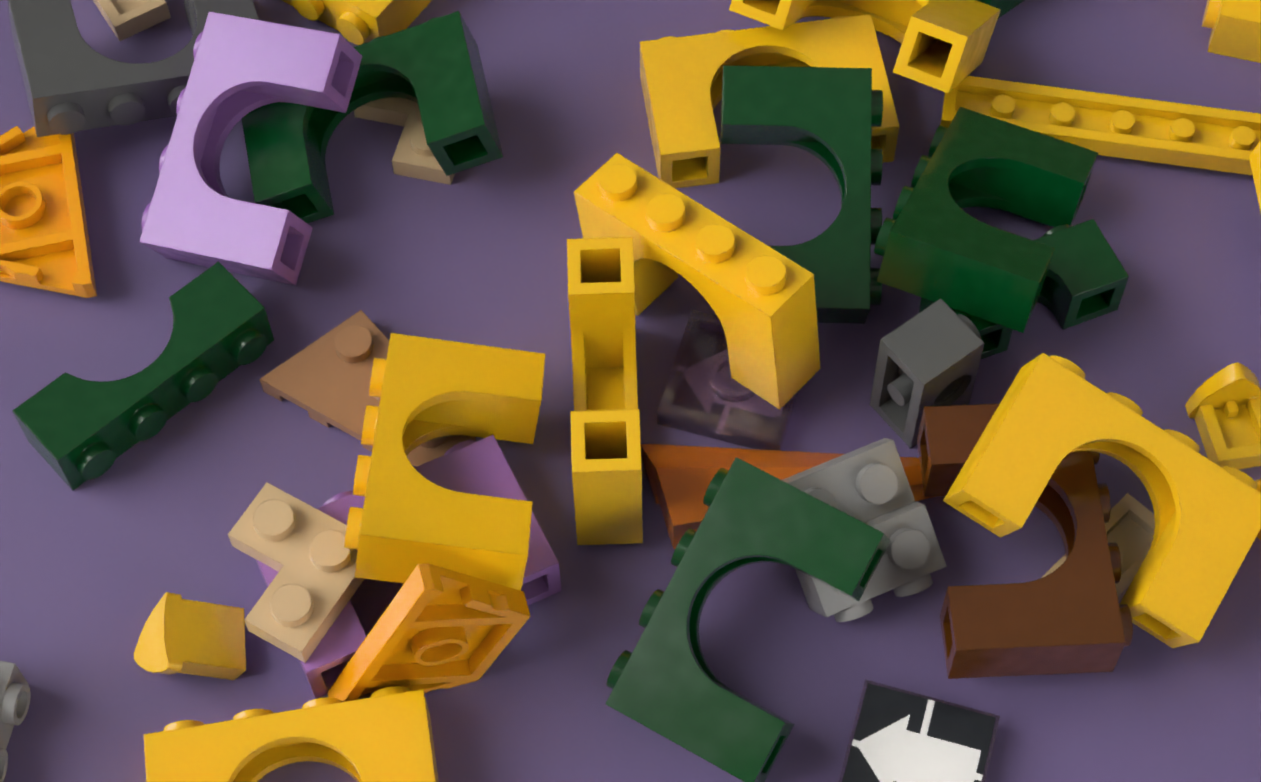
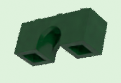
M1094 219L1074 226L1067 224L1056 226L1047 231L1042 237L1033 240L1055 248L1037 302L1045 305L1053 313L1062 330L1118 310L1129 276ZM921 297L919 313L935 302ZM951 308L957 315L962 314L969 318L978 329L981 340L985 343L981 359L1008 349L1013 329Z

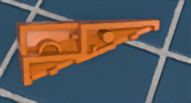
M641 444V456L656 504H660L673 549H676L680 539L689 528L697 531L709 509V506L705 505L703 500L711 480L720 468H725L729 471L736 457L783 480L844 455L839 453ZM900 457L915 502L936 497H924L920 459L917 457Z

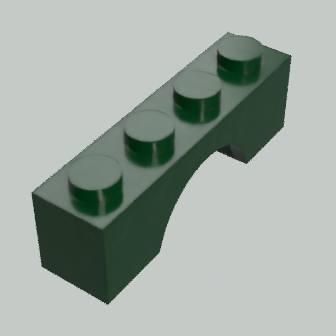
M219 261L169 297L173 312L172 334L163 352L148 367L132 376L104 382L84 380L65 372L12 410L28 442L72 491L87 480L103 475L112 466L116 458L139 441L155 436L164 427L167 420L191 402H198L206 398L219 381L239 366L254 362L263 354L266 347L274 341L265 307Z

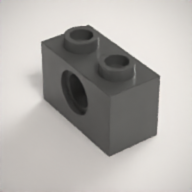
M939 299L880 340L869 405L910 448L917 445L924 407L969 405L985 344L981 340L980 333L973 322L962 314L957 315L942 299Z

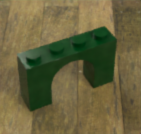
M459 11L442 17L432 18L425 23L387 36L377 37L370 42L354 47L363 57L346 113L295 103L277 102L256 108L242 118L255 203L289 210L307 224L334 215L325 164L326 148L332 133L348 114L371 101L394 97L418 103L427 145L446 176L503 157L478 45Z
M723 65L721 144L784 145L803 149L819 158L829 168L840 190L841 210L834 222L823 233L804 243L769 247L814 274L817 323L865 324L870 311V305H880L882 283L877 282L880 268H870L871 245L876 244L882 227V208H871V185H881L883 166L882 149L871 148V127H881L883 115L882 90H872V68Z
M960 107L949 127L938 126L931 142L928 156L922 155L917 164L911 186L905 185L900 193L893 219L887 217L883 222L874 248V254L883 256L877 282L933 302L942 299L950 308L1024 333L1039 299L1055 248L985 224L970 216L961 208H995L1051 227L1063 224L1071 226L1083 201L1098 152Z
M736 457L729 471L725 468H720L711 480L703 503L709 506V509L697 531L689 528L676 546L671 564L677 567L665 592L657 589L647 601L639 619V625L644 627L645 630L633 652L623 651L613 665L606 683L613 690L605 704L744 782H765L795 724L731 690L711 671L702 653L699 638L700 617L708 596L715 586L731 572L754 563L773 562L791 566L859 602L890 543V539L883 532Z

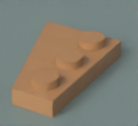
M360 310L260 378L263 392L281 402L285 398L308 411L311 419L328 428L333 425L361 441L366 405L379 407L380 397L369 396L374 357L387 359L389 339ZM464 435L438 437L422 443L407 455V458L413 466L417 467L443 456L448 449L460 442L476 441V437ZM363 445V448L372 452L373 446Z

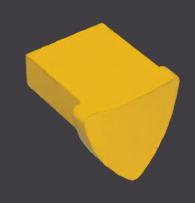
M1238 362L1232 363L1207 379L1189 398L1185 408L1189 418L1195 419L1209 460L1220 467L1229 466L1235 469L1261 466V386L1256 375L1248 367Z
M166 592L151 612L142 629L134 651V660L140 667L153 673L168 675L183 673L235 680L246 671L244 608L182 599L181 594Z

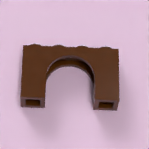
M999 404L924 407L917 437L924 497L947 495ZM1079 451L1065 456L1055 469L1035 504V507L1041 510L1053 522L1063 540L1066 560L1060 567L1047 576L1030 582L947 587L940 613V622L948 679L1113 672L1124 646L1131 645L1133 625L1129 606L1127 604H1119L1115 584L1119 583L1121 579V555L1117 543H1108L1105 523H1108L1110 519V494L1106 483H1097L1094 466L1099 462L1100 453Z

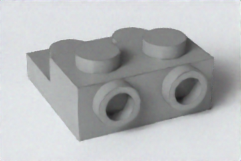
M883 438L782 480L883 532L890 539V543L859 602L795 569L810 610L824 617L834 615L836 622L855 620L867 615L874 609L871 598L892 589L897 597L919 593L932 586L933 580L930 573L947 567L925 504L915 502L894 440Z

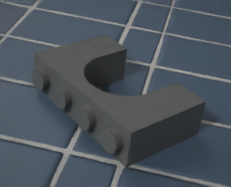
M7 0L11 33L37 137L56 134L67 135L82 130L115 125H132L137 122L177 116V100L181 91L187 86L194 62V44L197 36L204 29L208 13L215 12L259 20L253 0H184V9L193 36L189 43L178 53L160 61L125 63L101 55L85 42L78 30L71 0Z

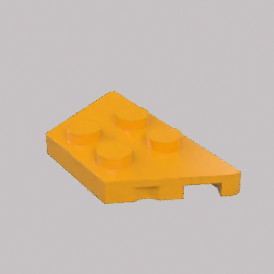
M15 126L0 136V282L84 298L97 296L74 133L37 137L34 126L24 133L18 126Z
M418 564L328 690V697L337 698L345 702L357 700L360 695L391 686L407 687L411 691L424 689V693L437 689H448L478 681L531 617L524 591L432 564Z

